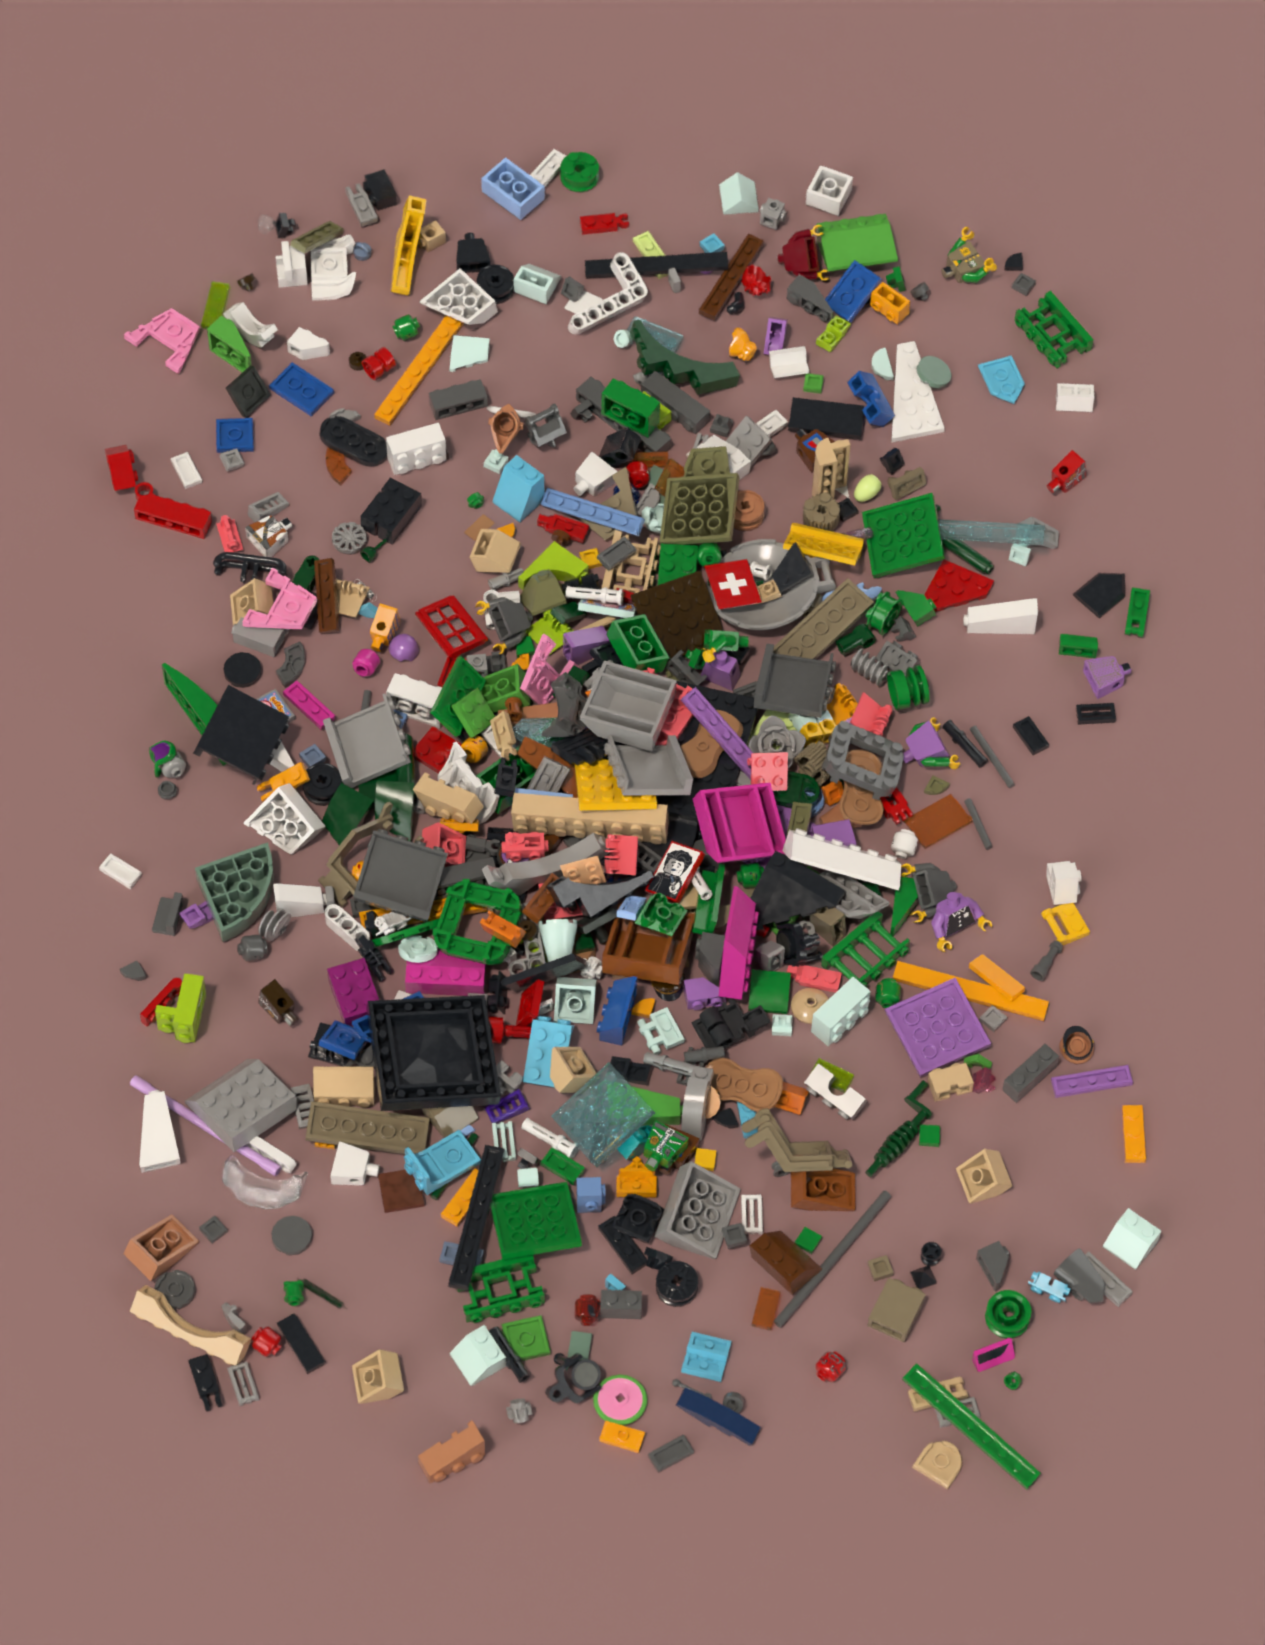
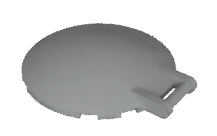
M774 539L752 540L731 548L729 553L724 557L721 556L719 563L747 559L749 566H751L753 561L764 566L772 565L774 573L789 550L783 549L784 544L776 542ZM804 554L813 575L783 593L780 592L782 597L764 603L718 609L712 588L708 585V580L707 589L716 613L725 621L737 627L750 630L774 629L789 624L804 614L813 603L816 594L833 591L836 588L829 569L830 561L821 557L810 558ZM822 567L825 581L820 582L816 568ZM755 577V578H754V580H763L764 583L769 582V581H764L763 578H759V577Z

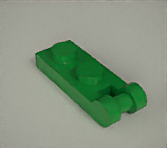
M1132 587L1125 635L1136 634L1137 637H1143L1150 590ZM1132 623L1139 624V627H1133Z

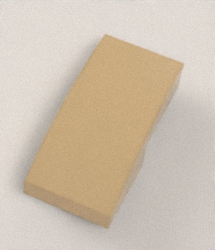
M774 579L759 586L756 584L762 603L782 597Z

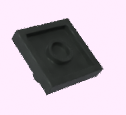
M249 366L225 388L242 417H247L271 395L254 366Z
M606 907L595 918L583 917L577 921L576 932L587 934L594 930L599 943L606 942L609 934L604 924L617 917L616 909Z

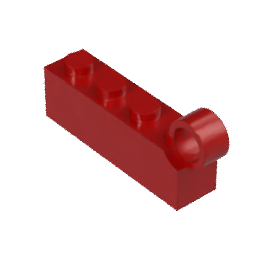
M141 482L135 487L137 499L134 507L135 519L205 539L212 523L210 511L205 508L193 507L188 503L176 502L171 498L159 497L154 494L152 485L147 482ZM141 491H149L147 495L139 494Z

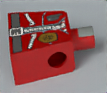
M1071 450L1052 469V481L1046 485L1048 490L1055 493L1060 489L1066 493L1086 477L1085 460L1075 451Z

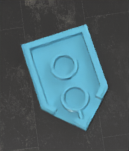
M1012 355L978 364L990 394L1014 404L1025 383Z

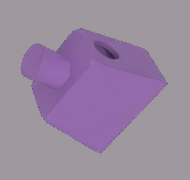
M725 651L714 652L715 660L705 663L701 676L705 674L707 676L705 680L733 691L740 678L738 661L736 658L727 655Z

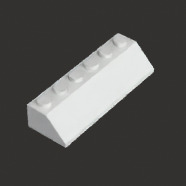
M796 828L795 831L789 829L782 851L790 860L899 890L901 863L896 860L897 857L886 854L884 857L878 855L879 852L872 849L863 851L860 850V846L854 844L846 846L842 845L843 842L837 839L829 841L819 834L814 833V836H811L802 829Z

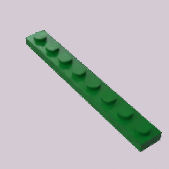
M917 1363L902 1378L907 1385L1026 1490L1040 1476L1041 1473Z

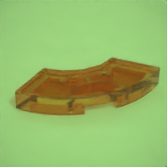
M328 447L326 450L327 470L333 480L342 485L350 476L352 470L344 461L345 455Z

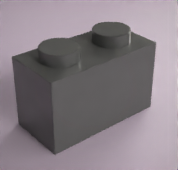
M601 1290L600 1318L641 1319L642 1291Z

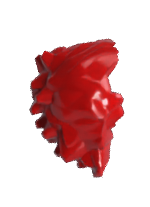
M753 264L747 266L741 281L744 291L748 290L753 296H762L763 293L770 292L771 276L767 277L759 266Z

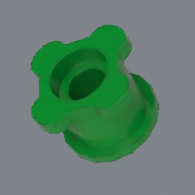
M298 1280L292 1282L285 1281L283 1283L284 1291L286 1292L284 1301L290 1306L300 1305L304 1301V1296L302 1295L304 1282Z

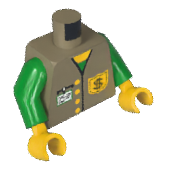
M969 227L962 229L963 237L956 241L948 253L947 267L941 269L944 278L954 276L958 283H977L988 274L989 270L995 271L997 269V265L992 258H987L984 262L971 242L966 241L974 237L973 231L966 235L970 230Z

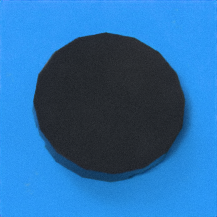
M245 652L235 653L230 656L223 668L225 679L235 687H249L256 680L258 681L261 675L260 661L256 656Z

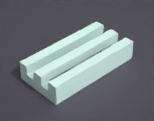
M508 1121L505 1124L504 1122H500V1124L492 1123L495 1147H499L497 1130L501 1129L502 1147L505 1148L502 1162L515 1161L516 1154L512 1121ZM505 1129L509 1131L511 1156L507 1155Z

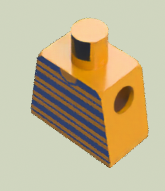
M379 604L370 629L373 641L370 648L374 651L381 652L383 645L389 646L390 641L394 638L401 623L397 608Z

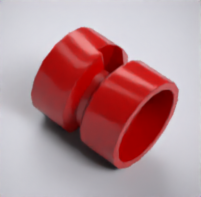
M382 347L374 352V356H368L362 360V366L366 374L371 379L376 380L384 374V371L388 372L396 366V362L390 351Z

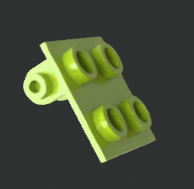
M552 609L543 612L544 616L526 630V634L537 645L543 634L549 636L556 643L549 655L563 646L564 633L574 631L567 623L561 624L550 613Z

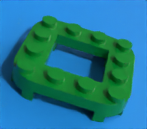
M462 879V881L454 884L452 887L449 886L437 927L433 929V936L438 949L446 955L488 965L501 964L509 954L511 945L495 936H492L491 941L486 943L456 936L467 903L501 910L500 917L518 926L522 916V903L518 896L509 888L504 890L473 883L470 879Z

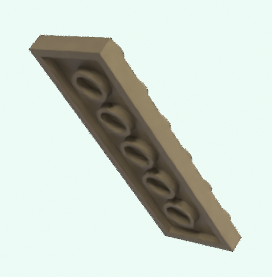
M847 578L774 646L773 653L817 659L874 606V601Z
M311 1101L305 1140L334 1145L343 1142L357 1148L405 1154V1148L409 1147L416 1154L426 1148L430 1118Z

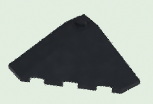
M775 851L750 898L756 903L755 912H759L757 924L754 923V925L757 926L758 931L764 929L763 925L775 922V925L790 921L789 917L799 914L802 917L816 914V909L828 907V910L836 908L845 890L803 864L790 860L786 855Z

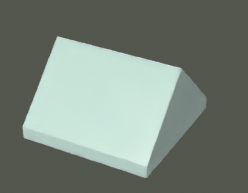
M737 172L719 184L723 215L758 212L754 181Z

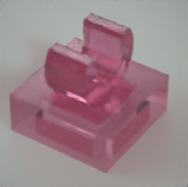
M985 1067L973 1074V1092L980 1094L983 1091L991 1092L995 1089L991 1082L995 1081L996 1077L991 1075V1069Z

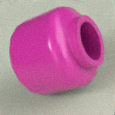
M361 649L355 656L352 665L358 675L367 677L374 674L379 666L380 658L371 649Z

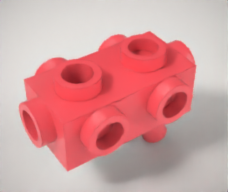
M509 832L505 834V842H502V853H506V859L514 862L520 861L522 858H529L530 860L545 857V852H548V840H544V833L530 832L520 834Z

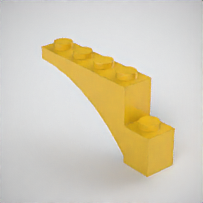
M408 196L403 207L402 223L396 234L391 292L407 296L410 292L414 258L425 214L426 199Z

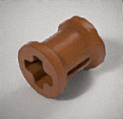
M510 697L505 700V707L511 722H518L523 717V713L520 710L522 702L518 697Z

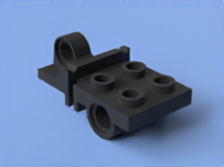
M730 998L728 999L730 1003L728 1006L724 1001L723 1005L718 1008L715 1006L709 1007L701 1012L700 1018L691 1023L705 1048L723 1046L726 1049L744 1039V1032L747 1033L749 1038L754 1036L755 1032L769 1024L770 1020L761 1005L743 1014L735 999L732 1000Z

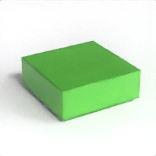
M807 373L805 375L803 391L821 394L824 375Z

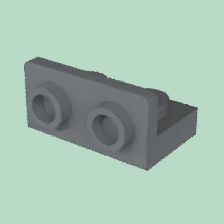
M886 641L875 659L876 661L882 660L881 664L883 665L887 663L888 668L892 669V671L901 669L905 677L908 667L913 669L914 666L921 663L917 660L919 656L910 650L908 653L901 650L903 646L896 641H893V643Z

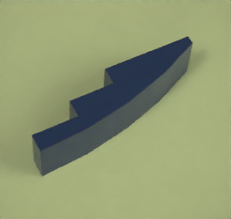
M686 1387L676 1403L677 1407L708 1427L713 1426L727 1436L733 1435L748 1446L753 1444L761 1428L728 1407Z

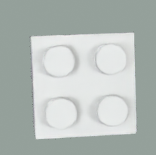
M820 165L807 190L806 204L839 216L852 191L853 177Z

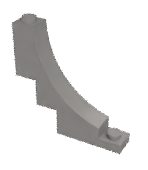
M592 833L578 843L549 856L525 862L505 863L499 868L487 865L482 868V871L490 886L504 890L509 888L515 894L522 895L537 883H544L551 873H554L559 878L563 876L560 865L598 856L600 860L610 853L605 852V850L610 849L605 848L606 840L603 835Z

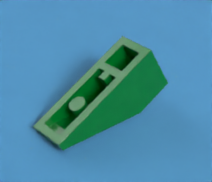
M900 877V888L895 890L890 934L893 937L917 906L918 894L914 878Z

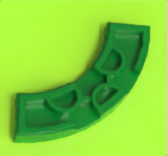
M439 919L372 941L378 947L437 927Z

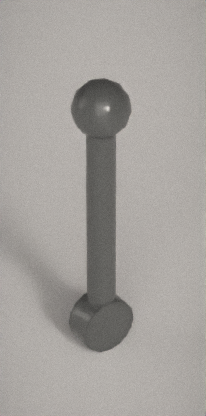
M674 1379L672 1381L674 1387L679 1386L683 1389L686 1387L712 1399L710 1393L704 1394L702 1392H699L685 1384L680 1383L678 1379Z

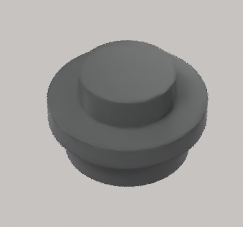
M163 781L158 787V794L163 799H171L177 793V787L171 781Z

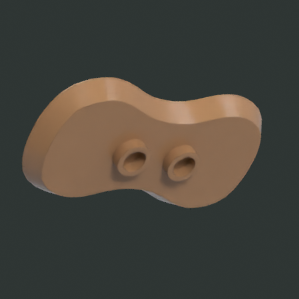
M716 710L735 733L741 737L743 733L741 722L725 711ZM699 723L694 737L680 746L691 775L694 778H703L711 774L717 765L720 754L724 750L701 723Z
M850 750L847 752L846 762L879 775L881 762L875 754L864 750ZM844 781V792L840 799L839 808L845 819H849L850 822L855 824H874L882 817L883 805L880 799L872 798L873 792Z
M727 1058L715 1059L706 1066V1068L713 1069L711 1086L718 1090L721 1101H738L749 1109L758 1112L763 1108H773L782 1093L783 1079L773 1069H746Z

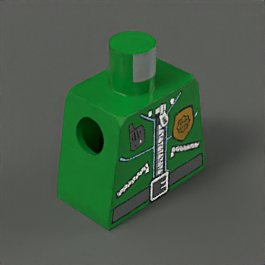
M655 1120L644 1146V1156L648 1158L645 1167L650 1171H655L659 1164L669 1168L687 1149L689 1138Z

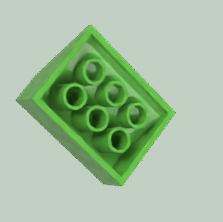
M886 214L861 216L831 222L825 221L816 224L822 226L816 229V233L824 232L822 236H817V244L827 271L848 269L854 260L863 266L898 261L890 223Z

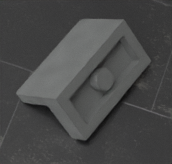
M175 892L173 899L160 898L152 927L153 933L175 936L180 918L179 913L182 911L184 903L182 893Z

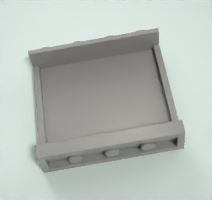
M385 693L382 694L383 702L334 723L330 717L323 720L341 779L350 788L411 763L409 757L411 750L408 744L404 742L406 735L403 729L399 727L401 720L398 714L394 712L396 705L393 699H389Z
M668 735L667 744L655 745L653 751L630 745H615L612 736H609L608 743H605L604 751L608 755L609 765L613 768V776L617 778V786L621 789L623 795H690L693 777L675 735Z

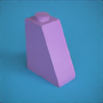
M598 626L564 633L563 654L567 661L571 660L579 665L592 659L593 657L589 654L592 648L610 642L605 628Z

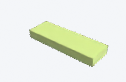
M649 231L633 237V242L643 257L665 255ZM656 274V276L658 277V279H661V278H663V277H665V276L668 275V274Z

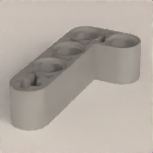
M528 903L522 904V910ZM523 913L520 919V923L527 920L526 915ZM535 923L538 931L536 938L531 941H524L526 958L510 963V975H514L517 969L525 971L534 968L536 965L546 963L538 923ZM534 947L539 948L537 952H530Z

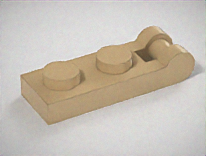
M962 1377L938 1382L959 1401L969 1397L967 1390L963 1388L964 1381ZM950 1388H955L956 1392L952 1393ZM913 1389L908 1390V1396L914 1412L932 1407Z

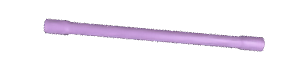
M137 1075L130 1082L132 1087L143 1094L148 1095L149 1092L158 1090ZM165 1094L169 1109L223 1142L193 1111ZM246 1145L237 1150V1152L255 1162L273 1176L279 1174L282 1166L271 1159L262 1156Z

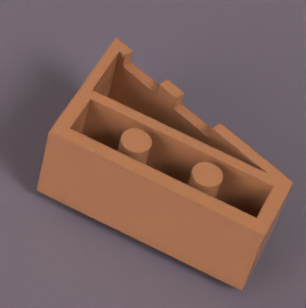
M473 1420L468 1422L469 1427L459 1434L457 1431L451 1434L453 1438L444 1443L439 1441L418 1455V1463L430 1484L440 1482L446 1478V1475L452 1472H460L466 1465L477 1463L483 1459V1456H485L484 1439Z

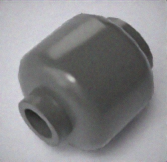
M260 935L243 936L240 944L237 945L238 954L242 955L245 961L260 960L264 957V954H267V942Z

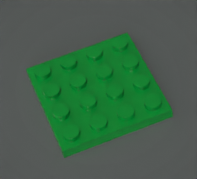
M933 493L862 512L871 571L874 578L945 559Z
M567 1182L493 1195L490 1208L502 1260L582 1246Z

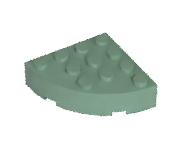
M268 842L195 868L197 882L222 942L236 937L248 929L267 906L274 881L272 855Z

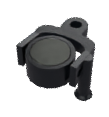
M790 922L776 925L777 929H783L778 931L776 936V943L785 948L784 958L786 959H784L783 964L790 963L794 967L816 961L822 962L823 955L820 951L812 955H807L806 951L813 946L820 945V940L815 941V939H820L818 934H803L800 923Z
M562 1353L554 1355L553 1360L555 1364L559 1365L554 1370L557 1382L546 1389V1395L551 1401L559 1402L567 1397L571 1402L580 1403L602 1389L598 1384L601 1378V1371L596 1362L583 1358L579 1353H575L570 1358L565 1357ZM568 1367L567 1377L569 1382L574 1387L586 1390L584 1393L576 1395L571 1390L564 1376L565 1368Z

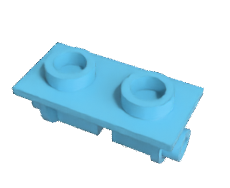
M1039 1271L1038 1273L1033 1272L1031 1279L1034 1280L1033 1283L1028 1281L1031 1291L1040 1295L1044 1292L1050 1295V1300L1060 1303V1301L1066 1302V1298L1063 1296L1064 1294L1068 1296L1071 1290L1067 1284L1055 1279L1051 1286L1049 1285L1051 1277Z

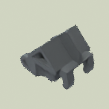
M555 403L550 405V408L532 417H526L524 421L528 427L529 432L527 435L530 438V442L538 447L547 443L554 448L556 445L553 439L567 433ZM545 418L546 424L539 427L535 424Z

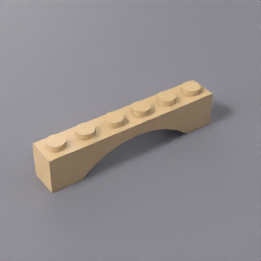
M147 1285L137 1291L130 1310L137 1318L147 1320L153 1323L155 1327L169 1331L174 1337L182 1338L188 1341L190 1345L200 1347L206 1350L208 1354L217 1356L230 1365L236 1366L244 1360L252 1339L236 1330L214 1332L193 1326L174 1311L163 1293Z

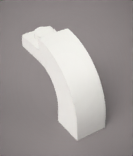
M244 302L236 303L223 313L226 319L234 322L240 335L256 347L264 346L275 337L273 333L278 330L275 324L264 325L255 319Z

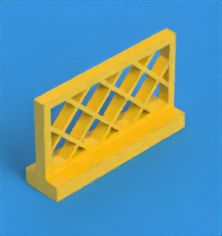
M792 522L783 549L789 550L793 543L796 542L804 554L856 565L858 558L861 557L864 539Z

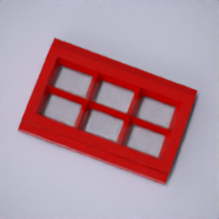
M454 595L443 598L415 612L416 617L448 658H454L488 641L486 635Z

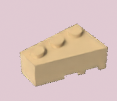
M424 773L413 788V791L424 806L426 813L430 816H439L447 820L450 818L460 823L472 824L484 807L477 795L456 785L454 788L445 785L446 782L444 780L435 781L430 778V774Z

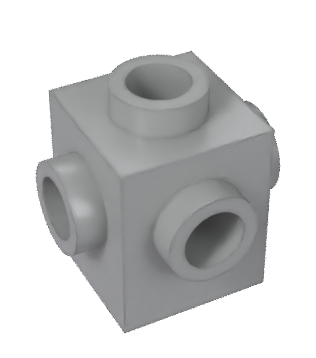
M768 198L766 204L763 203L760 208V224L776 230L780 221H784L787 212L784 211L785 203Z

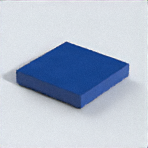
M253 418L216 419L217 453H224L236 448L238 452H254Z
M335 1020L319 1040L318 1046L355 1060L368 1041L362 1039L354 1027Z

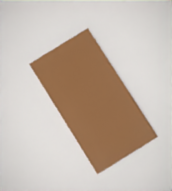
M483 514L463 533L476 541L480 530L489 529L495 522Z

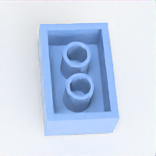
M506 157L481 178L482 192L520 220L545 199V186Z

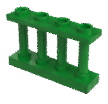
M878 911L873 913L823 955L821 966L826 970L830 967H836L849 980L854 977L867 988L868 984L872 980L876 981L886 968L890 969L893 967L899 957L907 955L910 950V940L907 938L900 943L882 926L883 914ZM873 931L878 932L895 949L886 955L868 938L869 934ZM863 943L881 961L873 967L854 949L855 946ZM845 955H850L867 973L859 979L841 962V958Z

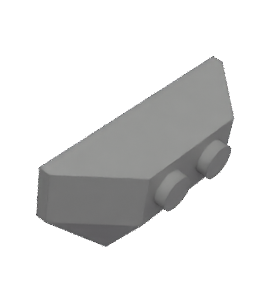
M829 870L820 873L822 877L845 890L836 909L844 913L848 918L861 919L889 905V901L850 876Z

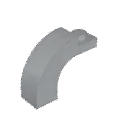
M694 1066L691 1077L688 1079L684 1097L682 1131L702 1140L706 1126V1102L713 1077V1069Z

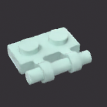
M667 1007L650 1014L651 1022L647 1024L644 1019L637 1021L641 1035L645 1036L646 1044L654 1054L658 1055L661 1053L659 1048L661 1044H664L666 1050L684 1043V1037ZM656 1029L659 1036L654 1038L651 1031Z

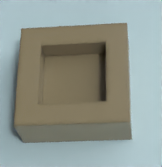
M887 1255L867 1262L874 1282L893 1276L894 1272Z

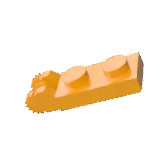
M300 762L273 776L269 781L262 782L257 786V790L264 791L272 787L273 791L261 796V800L264 802L279 786L290 783L295 789L310 781L304 763Z

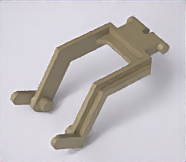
M387 802L383 806L378 819L353 829L328 859L326 865L331 871L326 877L322 876L318 879V882L324 888L325 886L333 887V890H335L334 899L342 908L348 904L346 899L350 895H354L358 882L343 865V859L358 840L371 835L373 831H378V829L389 831L393 828V816L390 814L393 807L391 802ZM418 836L415 841L423 842L424 838Z
M768 1108L759 1110L754 1117L744 1122L741 1126L742 1131L745 1133L758 1127V1132L746 1138V1147L752 1148L765 1141L784 1172L826 1171L838 1167H852L848 1150L836 1151L828 1141L789 1142Z

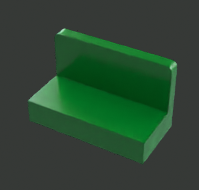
M1061 634L1058 654L1096 659L1098 639L1096 637Z

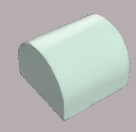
M537 1168L517 1170L519 1188L539 1186Z

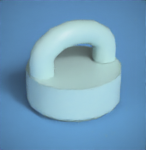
M618 330L615 333L614 343L616 346L625 348L633 344L628 330Z

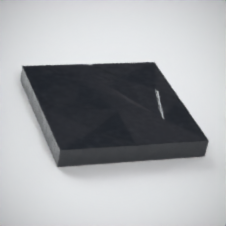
M485 995L368 1001L366 1010L381 1111L499 1105L501 1093Z

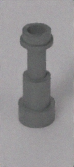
M1054 940L1050 943V950L1047 955L1043 956L1039 963L1034 965L1030 971V974L1036 980H1044L1048 974V969L1053 963V958L1057 953H1061L1063 945L1059 941Z

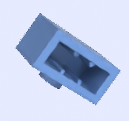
M601 1177L577 1178V1213L601 1212V1205H605V1184H601Z

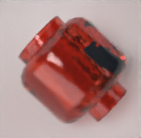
M580 1295V1298L574 1304L575 1319L580 1321L581 1325H593V1322L598 1321L601 1317V1302L596 1299L595 1295Z

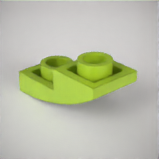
M836 315L827 324L826 330L816 339L815 344L831 352L844 337L851 323Z

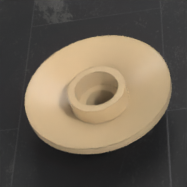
M815 988L802 989L792 998V1013L799 1021L812 1024L813 1014L828 1000V997L825 993ZM808 1001H812L814 1004L810 1005Z

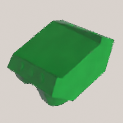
M655 893L653 896H650L634 924L673 936L688 910L678 903L671 904L667 902L665 895Z

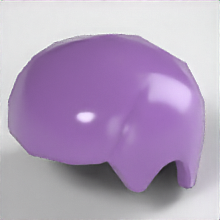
M408 634L395 636L390 641L388 648L391 656L400 662L403 660L413 661L419 653L416 640Z

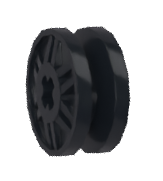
M497 264L488 265L480 270L477 275V285L492 297L496 304L508 301L513 295L514 290L512 272L508 268Z
M329 763L314 764L306 770L310 781L302 784L304 795L309 802L315 805L326 806L329 805L333 795L342 783L339 770Z
M671 1261L663 1265L656 1276V1293L659 1299L666 1305L683 1307L696 1297L698 1275L688 1263Z

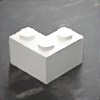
M1070 861L1047 863L1046 878L1053 904L1076 903L1077 894H1080L1078 882L1081 881V872L1077 870L1075 863H1070Z

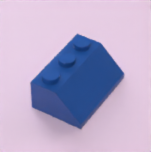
M632 976L615 980L612 988H608L606 999H609L608 1004L603 1005L601 1014L604 1018L603 1021H599L597 1026L599 1041L623 1045L637 996V977Z

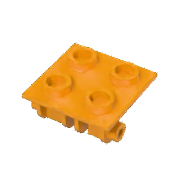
M841 683L834 686V697L831 703L827 704V710L836 725L841 721L851 718L858 705L847 687Z

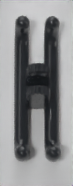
M222 552L213 561L215 575H220L222 569L226 567L242 569L240 582H245L248 570H253L251 580L254 578L258 579L259 571L270 572L272 568L278 570V573L283 577H288L285 562L278 558Z

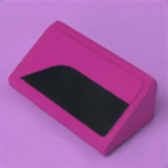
M1007 1338L974 1351L972 1361L977 1371L981 1372L1014 1359L1012 1339Z

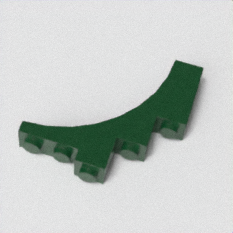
M641 320L633 322L630 336L637 345L639 353L637 365L644 375H649L656 371L663 372L665 378L673 384L690 381L691 387L695 389L697 395L737 387L740 374L734 362L706 363L680 356L656 341L646 330Z

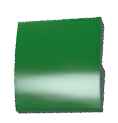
M752 969L748 1011L761 1005L764 1012L787 1014L791 973Z

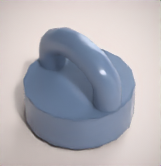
M356 242L354 247L355 258L361 261L369 259L371 257V247L367 243Z

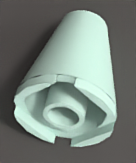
M568 919L546 920V924H543L542 921L538 922L548 962L572 954L578 924L577 920L573 919V923L568 922Z

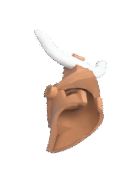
M510 404L502 408L495 406L487 407V410L495 413L493 418L489 417L488 425H491L498 453L502 454L510 441L520 430H523L524 423L520 421L519 417H532L536 413L516 410Z

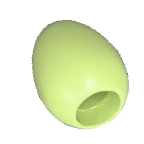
M873 474L866 475L857 484L854 498L858 502L872 499L880 491L881 481Z

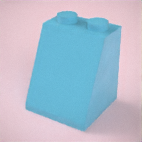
M516 455L504 466L493 503L521 523L543 500L544 475Z

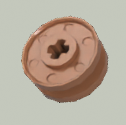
M740 490L737 494L733 528L741 531L753 530L763 522L764 501L756 492Z

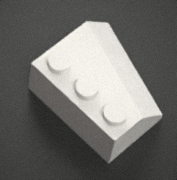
M461 269L457 270L420 301L421 304L468 325L485 323L498 313L495 300Z
M290 783L279 786L243 823L257 830L258 834L272 840V843L290 855L313 840L326 827Z

